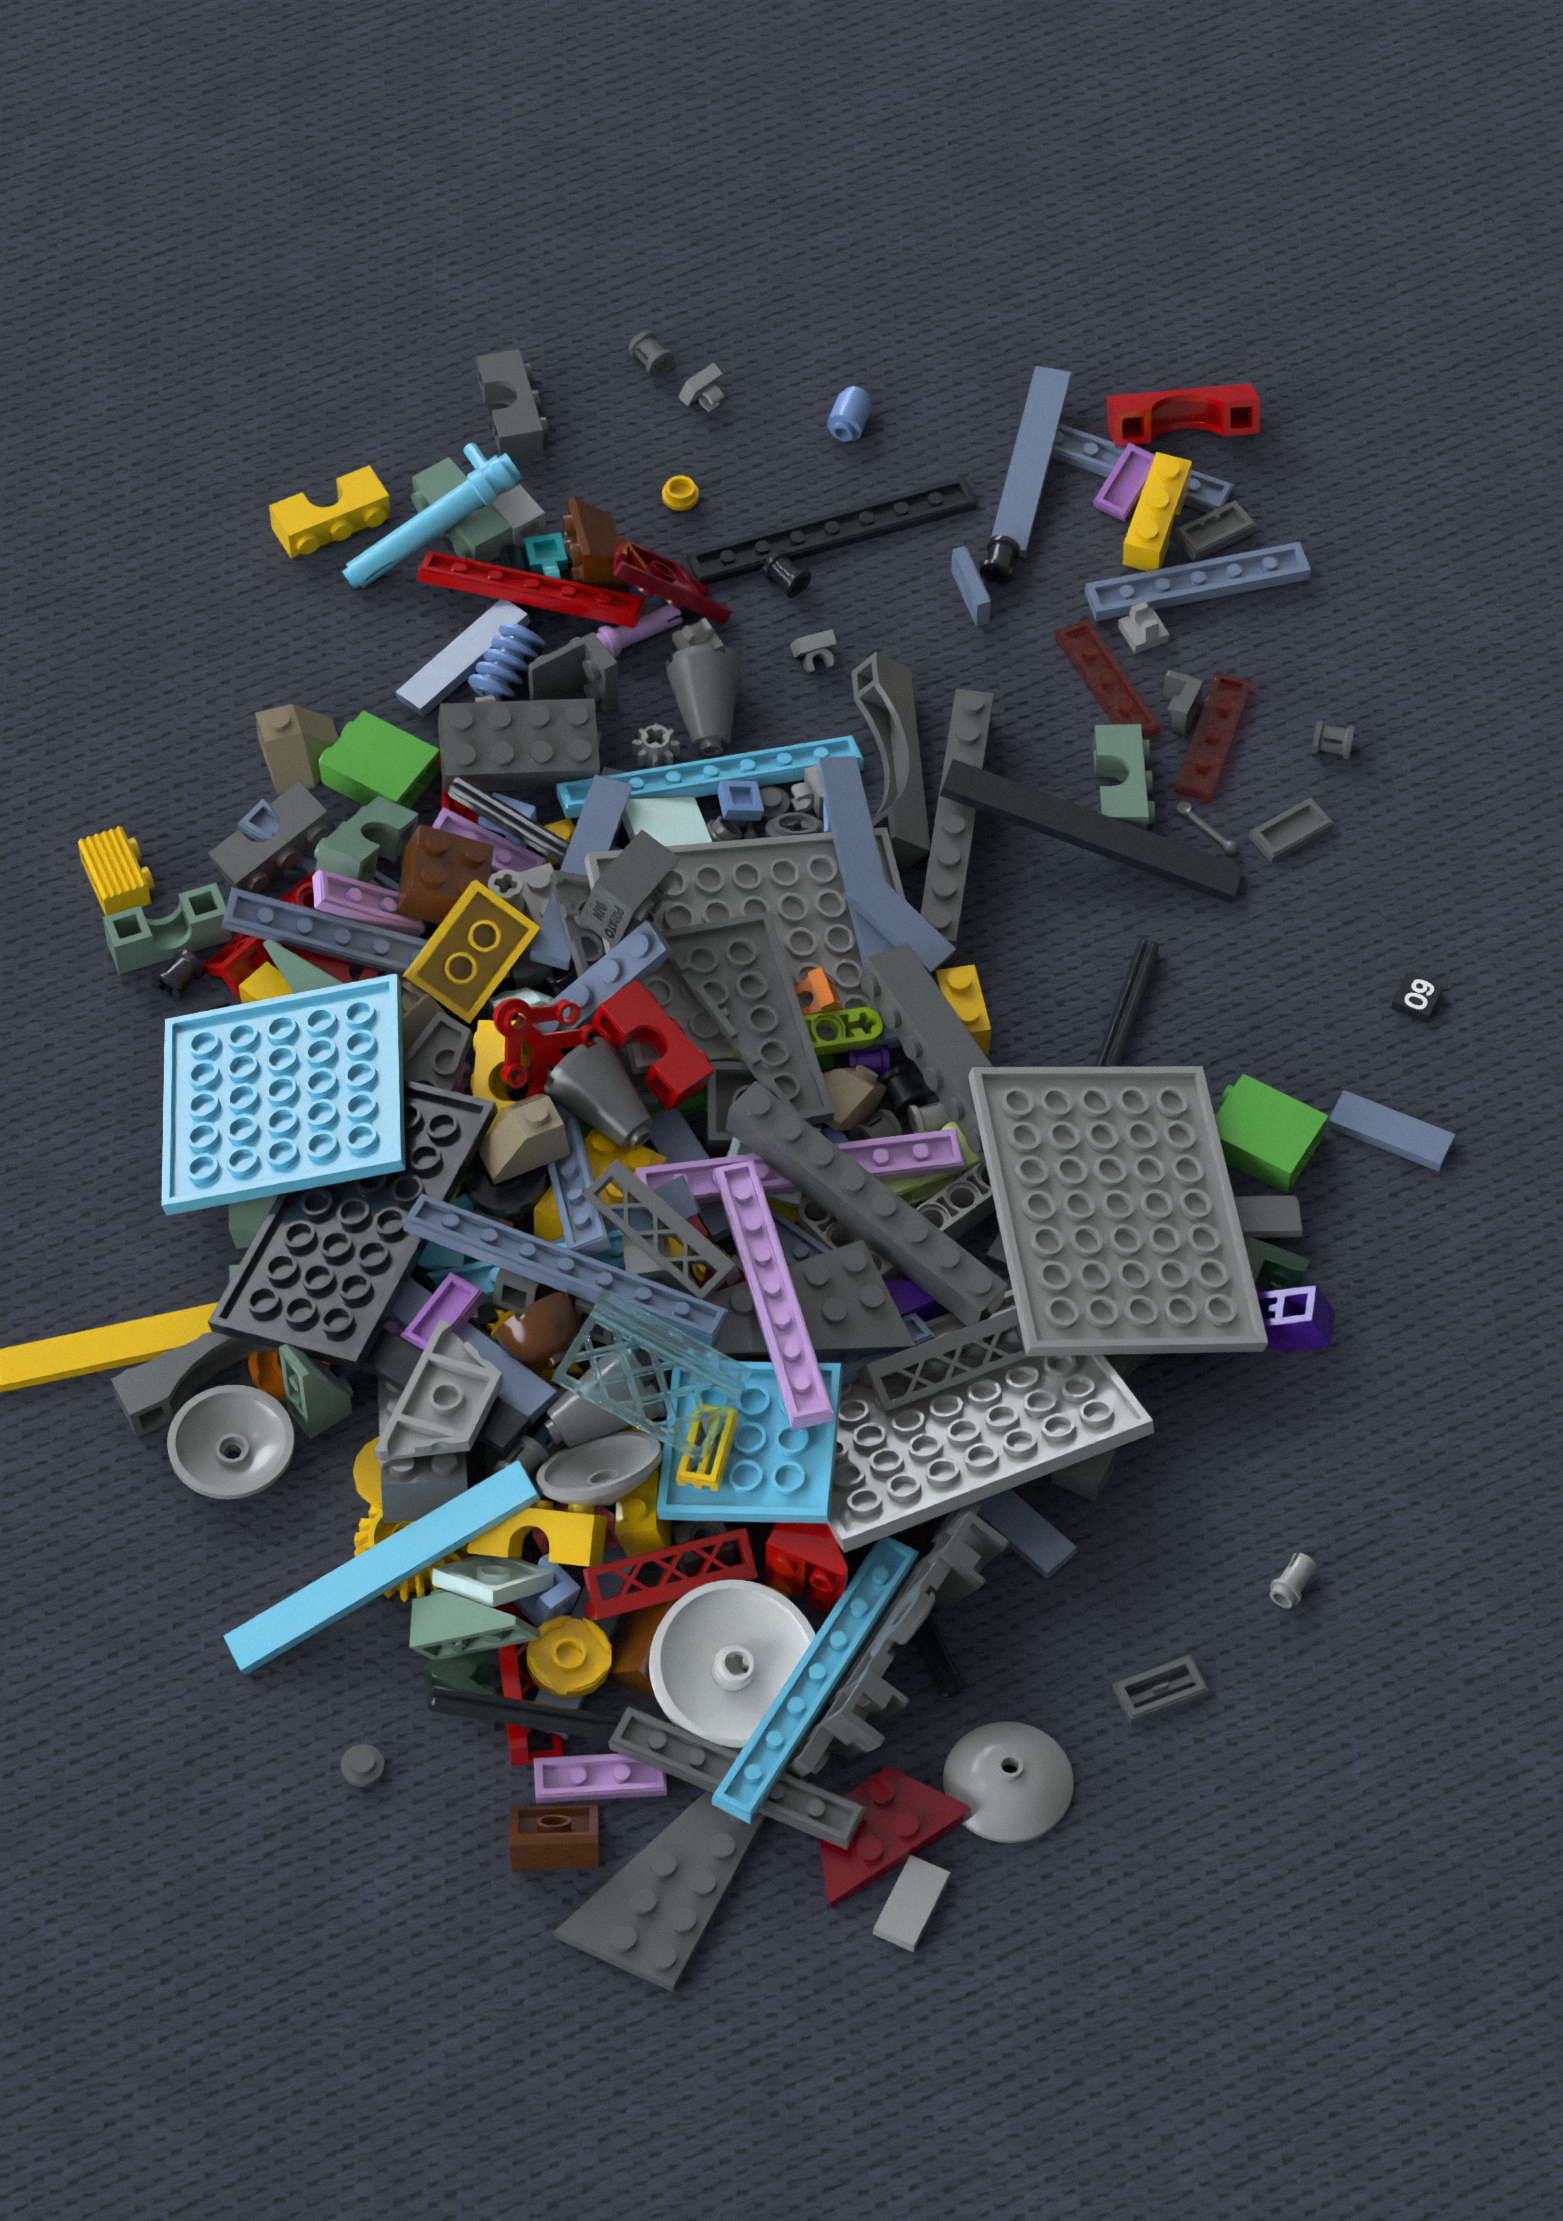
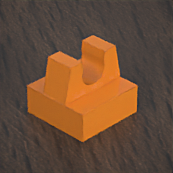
M822 966L807 972L808 978L794 987L799 999L809 995L813 996L812 1003L801 1008L803 1015L844 1010L833 980Z

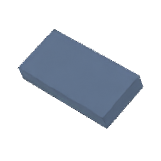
M965 546L952 549L951 564L953 577L975 625L988 624L990 622L991 599L968 549Z

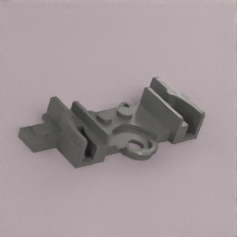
M983 1501L974 1502L948 1513L931 1540L935 1544L929 1555L916 1563L895 1595L896 1599L885 1611L860 1650L857 1659L853 1661L829 1699L828 1703L831 1705V1708L821 1723L810 1729L784 1771L789 1775L800 1779L809 1772L817 1774L825 1765L831 1753L850 1759L861 1751L869 1752L882 1745L885 1737L875 1730L873 1726L901 1710L909 1702L905 1695L881 1678L894 1659L896 1651L892 1647L895 1641L900 1645L906 1644L923 1624L932 1610L935 1601L945 1608H950L984 1584L985 1579L978 1574L979 1571L1004 1551L1010 1543L1008 1539L976 1516L984 1504Z

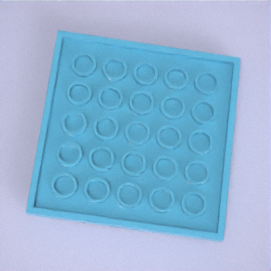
M397 974L165 1019L162 1208L167 1216L405 1170L401 982Z

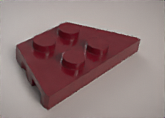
M621 538L614 548V576L635 585L645 595L652 598L655 595H659L671 606L679 610L686 607L720 623H725L732 614V611L726 605H721L707 599L706 596L710 591L678 562L624 538Z
M890 1767L885 1768L842 1796L843 1798L865 1806L866 1813L848 1850L819 1838L828 1903L833 1908L908 1860L910 1855L914 1856L972 1817L971 1809L967 1804Z

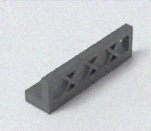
M617 1159L582 1194L587 1202L694 1297L706 1301L722 1283L727 1287H731L741 1277L736 1264ZM611 1182L623 1194L624 1204L606 1205L597 1195ZM643 1211L653 1220V1230L635 1231L630 1227V1212ZM615 1212H624V1220ZM660 1225L663 1226V1230H659ZM672 1237L683 1247V1257L665 1258L660 1253V1238ZM653 1238L654 1247L645 1239ZM689 1264H703L714 1276L700 1289L690 1280ZM674 1265H683V1273Z
M1015 1308L870 1363L859 1374L865 1388L872 1386L884 1414L1033 1356H1026L1017 1309ZM1016 1331L1024 1350L1009 1354L995 1348L1000 1336ZM977 1347L986 1351L981 1366L972 1369L957 1362L961 1351ZM991 1355L1001 1358L989 1363ZM938 1361L949 1366L941 1382L932 1383L919 1377L922 1367L932 1362ZM915 1369L914 1374H912V1373L909 1372V1371ZM954 1369L962 1372V1374L951 1377ZM896 1376L910 1380L905 1395L890 1401L882 1382ZM915 1384H919L925 1387L915 1392H912L915 1387Z

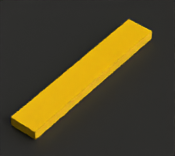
M218 1302L0 1349V1393L155 1359L165 1351L179 1348L198 1339L205 1333L212 1332L208 1320Z

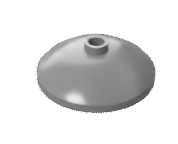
M244 1385L218 1386L194 1396L175 1415L167 1438L169 1459L177 1476L194 1491L217 1499L245 1498L271 1486L287 1469L292 1459L295 1445L293 1425L284 1407L266 1392ZM233 1451L240 1453V1456L235 1459H228L226 1457L228 1453Z
M633 1431L610 1433L559 1451L539 1468L536 1481L540 1492L557 1502L581 1506L611 1505L633 1492L654 1473L662 1459V1449L658 1439L647 1433Z
M1018 1722L990 1723L967 1733L951 1750L943 1771L944 1794L967 1804L971 1809L972 1817L962 1823V1825L983 1838L997 1842H1023L1045 1834L1065 1815L1073 1794L1074 1780L1072 1768L1060 1745L1043 1731ZM1006 1765H1012L1017 1771L1007 1773L1002 1768Z

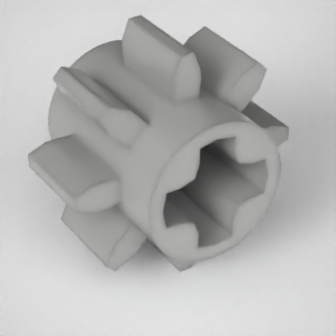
M658 724L648 726L645 729H638L639 740L632 741V754L637 755L638 767L645 765L648 768L673 765V756L680 755V742L674 741V730H667Z

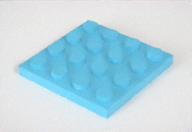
M673 1361L657 1504L659 1520L829 1523L843 1376L841 1363H818L833 1409L834 1421L792 1430L771 1362ZM697 1403L738 1410L740 1416L719 1492L711 1491L708 1486H703V1489L694 1488L693 1484L687 1483L686 1486L677 1485L676 1475ZM712 1416L705 1417L690 1472L696 1473ZM722 1418L707 1475H711L726 1421L725 1418Z

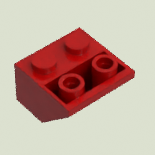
M777 1522L766 1542V1582L772 1588L782 1591L788 1596L795 1594L809 1600V1603L814 1608L822 1612H831L847 1588L848 1567L838 1543L827 1523Z

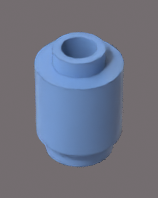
M854 386L846 388L838 395L827 421V428L836 439L840 441H855L860 438L872 410L870 395L864 389Z

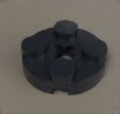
M477 1151L466 1171V1187L469 1198L480 1211L493 1217L515 1222L523 1218L525 1213L533 1210L546 1193L548 1174L545 1165L515 1176V1182L510 1185H501L500 1183L494 1185Z

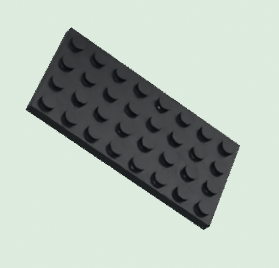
M403 1079L405 1170L279 1194L208 1320L211 1331L275 1349L288 1344L312 1359L360 1371L429 1242L427 1239L403 1231L405 1218L421 1193L448 1204L450 1203L498 1113L496 1103Z

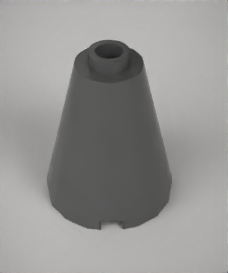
M712 644L690 646L678 650L672 654L673 661L670 663L667 660L665 663L666 673L692 747L707 756L718 755L730 745L742 667L739 652L727 646H724L725 652L714 651Z
M603 1037L592 1038L597 1043L596 1045L587 1048L582 1043L557 1064L550 1073L554 1082L551 1087L545 1084L544 1091L552 1101L622 1148H629L631 1146L638 1148L651 1137L652 1131L650 1129L653 1125V1119L611 1044Z
M621 1341L613 1345L546 1411L549 1420L544 1422L543 1425L556 1445L563 1441L566 1447L569 1448L657 1418L666 1412L653 1384H649L644 1375L643 1367L626 1343Z

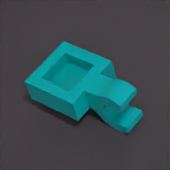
M561 532L524 538L525 551L531 573L561 579L559 571L568 570V560Z

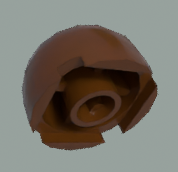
M563 1291L548 1295L527 1306L528 1312L519 1318L513 1315L494 1332L502 1349L511 1358L518 1360L527 1368H537L546 1364L549 1370H553L571 1358L567 1351L578 1340L580 1323L573 1303Z

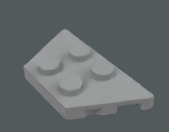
M439 1320L374 1449L377 1460L386 1461L471 1450L504 1383L502 1373L490 1361L482 1359L479 1356L478 1350L468 1341L464 1343L452 1332L451 1326L444 1320Z

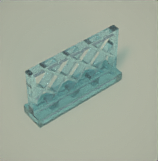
M603 1289L595 1302L593 1310L555 1371L552 1381L702 1463L738 1399L740 1400L748 1386L753 1370L610 1291ZM595 1324L612 1332L615 1341L614 1345L593 1349L589 1334ZM585 1344L586 1351L578 1353L582 1345ZM640 1347L649 1352L653 1365L631 1370L625 1351ZM618 1352L624 1372L602 1377L596 1357ZM659 1358L666 1362L660 1363ZM589 1359L595 1378L580 1382L567 1375L566 1372L572 1363ZM678 1368L686 1372L690 1385L668 1390L663 1371ZM656 1373L661 1392L640 1397L634 1378ZM696 1379L702 1381V1383L697 1384ZM627 1380L632 1399L616 1402L608 1397L606 1384ZM593 1387H598L599 1392L593 1389ZM715 1388L729 1396L724 1407L706 1411L700 1392ZM693 1393L699 1413L677 1418L671 1398ZM664 1400L670 1420L655 1423L647 1419L642 1405ZM635 1407L637 1413L629 1408ZM717 1417L711 1428L709 1419ZM702 1421L706 1434L702 1445L698 1447L685 1440L680 1426ZM673 1428L674 1433L667 1429Z

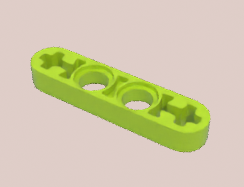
M868 1007L803 1016L816 1055L872 1046L883 1028L880 1015ZM858 1021H861L864 1027L871 1028L868 1034H865L862 1028H855ZM820 1025L831 1027L836 1034V1039L832 1041L822 1040L816 1033V1027ZM845 1030H850L848 1035L845 1037ZM731 1046V1051L734 1057L739 1062H743V1060Z

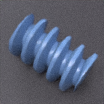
M503 623L500 625L499 633L501 636L493 637L491 640L493 649H487L483 654L486 662H478L476 665L478 674L470 675L468 678L469 685L479 696L493 695L496 702H503L500 699L502 695L514 698L515 693L508 686L509 683L517 685L523 683L522 679L516 674V671L528 672V665L523 661L525 657L533 660L538 658L536 652L531 648L532 645L545 646L546 643L541 637L519 624Z

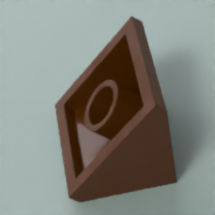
M675 1600L631 1612L611 1651V1669L606 1678L607 1680L656 1699L649 1673L650 1649L658 1626L666 1613L676 1603Z
M598 1804L510 1807L509 1848L511 1871L599 1868Z

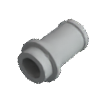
M1295 1553L1281 1577L1274 1579L1270 1584V1598L1272 1601L1283 1608H1291L1292 1605L1298 1604L1302 1599V1589L1317 1570L1316 1563L1305 1554L1299 1553L1297 1555Z

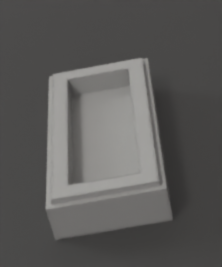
M910 1855L873 1928V1935L914 1952L950 1879V1872Z

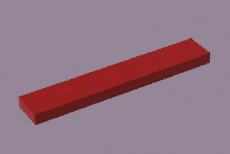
M428 551L418 569L417 581L631 628H636L645 608V598L641 596Z

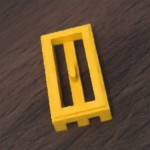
M696 1404L676 1475L677 1485L686 1486L687 1483L693 1484L694 1488L703 1489V1486H708L711 1491L719 1492L740 1418L738 1410ZM712 1416L696 1473L690 1472L705 1417ZM722 1418H725L726 1421L711 1475H707Z

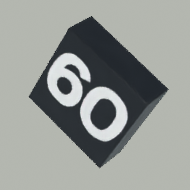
M1407 972L1392 1001L1391 1009L1428 1023L1442 995L1443 986Z

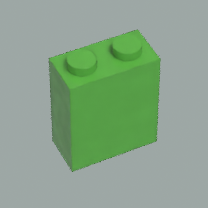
M363 710L354 721L346 724L337 742L332 747H327L323 751L319 759L321 782L364 806H367L375 798L381 796L410 809L441 772L440 749Z
M1242 1074L1235 1086H1227L1219 1102L1220 1109L1214 1115L1225 1162L1288 1193L1324 1138L1328 1115Z

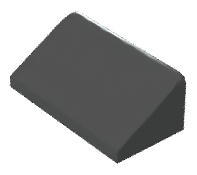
M1296 1196L1234 1197L1244 1239L1299 1238L1302 1236L1299 1202Z

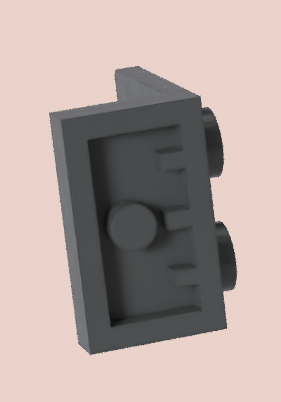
M594 632L582 638L574 639L566 646L548 655H542L528 665L530 701L567 699L584 690L586 697L594 698L595 705L599 704L606 714L619 708L618 663Z

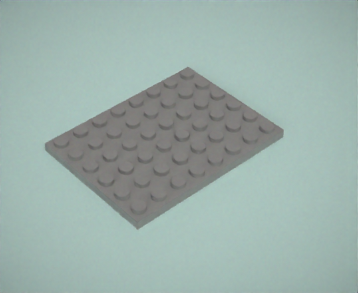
M887 827L874 828L885 880L905 899ZM831 832L665 846L680 858L674 870L678 877L668 890L669 896L655 914L650 911L644 920L648 919L654 922L660 931L769 911L794 987L808 978L807 972L822 966L832 978L844 1010L858 1007L873 1009L871 999L864 994L859 981L863 972V965L849 905L842 897L845 888ZM623 850L587 853L584 862L591 891L595 882ZM602 937L605 953L607 954L615 946ZM667 960L639 982L644 989L650 990L655 995L662 1010L670 1019H675L682 1026L685 1036L696 1048L706 1053L710 1062H739L731 1051V1044ZM809 995L802 999L798 998L800 1007L803 1008L810 1005L813 1001V996ZM858 1021L855 1028H862L865 1034H868L871 1029L870 1027H864L861 1021ZM826 1025L816 1027V1033L822 1040L832 1041L836 1039V1034L831 1027ZM845 1030V1037L848 1035L850 1030ZM880 1037L877 1038L872 1046L855 1050L879 1048L881 1044ZM635 1042L627 1045L633 1074L648 1073L652 1064L659 1060L654 1049L644 1043ZM902 1043L887 1044L888 1049L903 1047ZM841 1051V1052H835V1053H828V1054H821V1055L847 1053V1051Z
M1203 1066L972 1067L968 1078L1026 1356L1262 1352L1265 1350L1268 1339Z
M1013 1290L1005 1292L1002 1305L991 1317L1016 1308ZM952 1313L924 1322L935 1335V1339L967 1327ZM1016 1331L1000 1336L995 1348L1009 1354L1024 1350ZM977 1347L961 1351L957 1362L975 1369L981 1366L986 1351ZM991 1355L989 1363L1001 1358ZM1104 1355L1033 1356L884 1414L872 1386L865 1388L860 1378L841 1387L830 1518L827 1524L835 1540L845 1553L1154 1433L1153 1420ZM938 1361L932 1362L922 1367L919 1377L932 1383L941 1382L949 1366ZM914 1369V1370H911V1371H909V1372L912 1373V1374H914L915 1369ZM954 1369L951 1377L962 1374V1372ZM896 1376L883 1381L882 1383L889 1400L904 1396L910 1380ZM915 1384V1387L912 1392H915L925 1387L919 1384Z

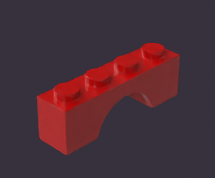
M1251 383L1107 396V428L1115 447L1127 446L1129 442L1134 445L1150 444L1157 436L1180 429L1208 430L1218 433L1223 437L1260 433V399Z

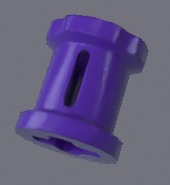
M880 1044L879 1048L848 1050L846 1053L847 1068H856L857 1065H861L874 1071L878 1076L883 1075L886 1071L890 1070L887 1044Z

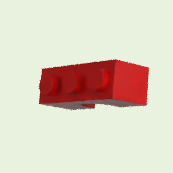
M636 979L599 1005L592 1023L617 1052L631 1043L639 1042L650 1046L657 1053L659 1060L652 1064L644 1083L669 1112L706 1086L714 1071L710 1059L704 1051L696 1048L685 1036L682 1026L675 1019L669 1018L659 1006L655 995L650 990L644 989Z

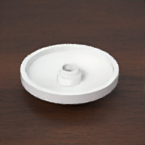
M722 1580L702 1585L681 1597L666 1613L656 1630L649 1656V1673L654 1694L663 1712L676 1727L735 1752H741L816 1635L803 1613L785 1596L769 1587L744 1580Z

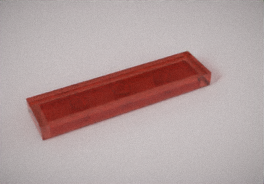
M1089 619L1055 631V640L1113 725L1141 724L1142 739L1160 732V723Z
M1215 672L1176 782L1174 793L1212 802L1251 690L1252 681Z

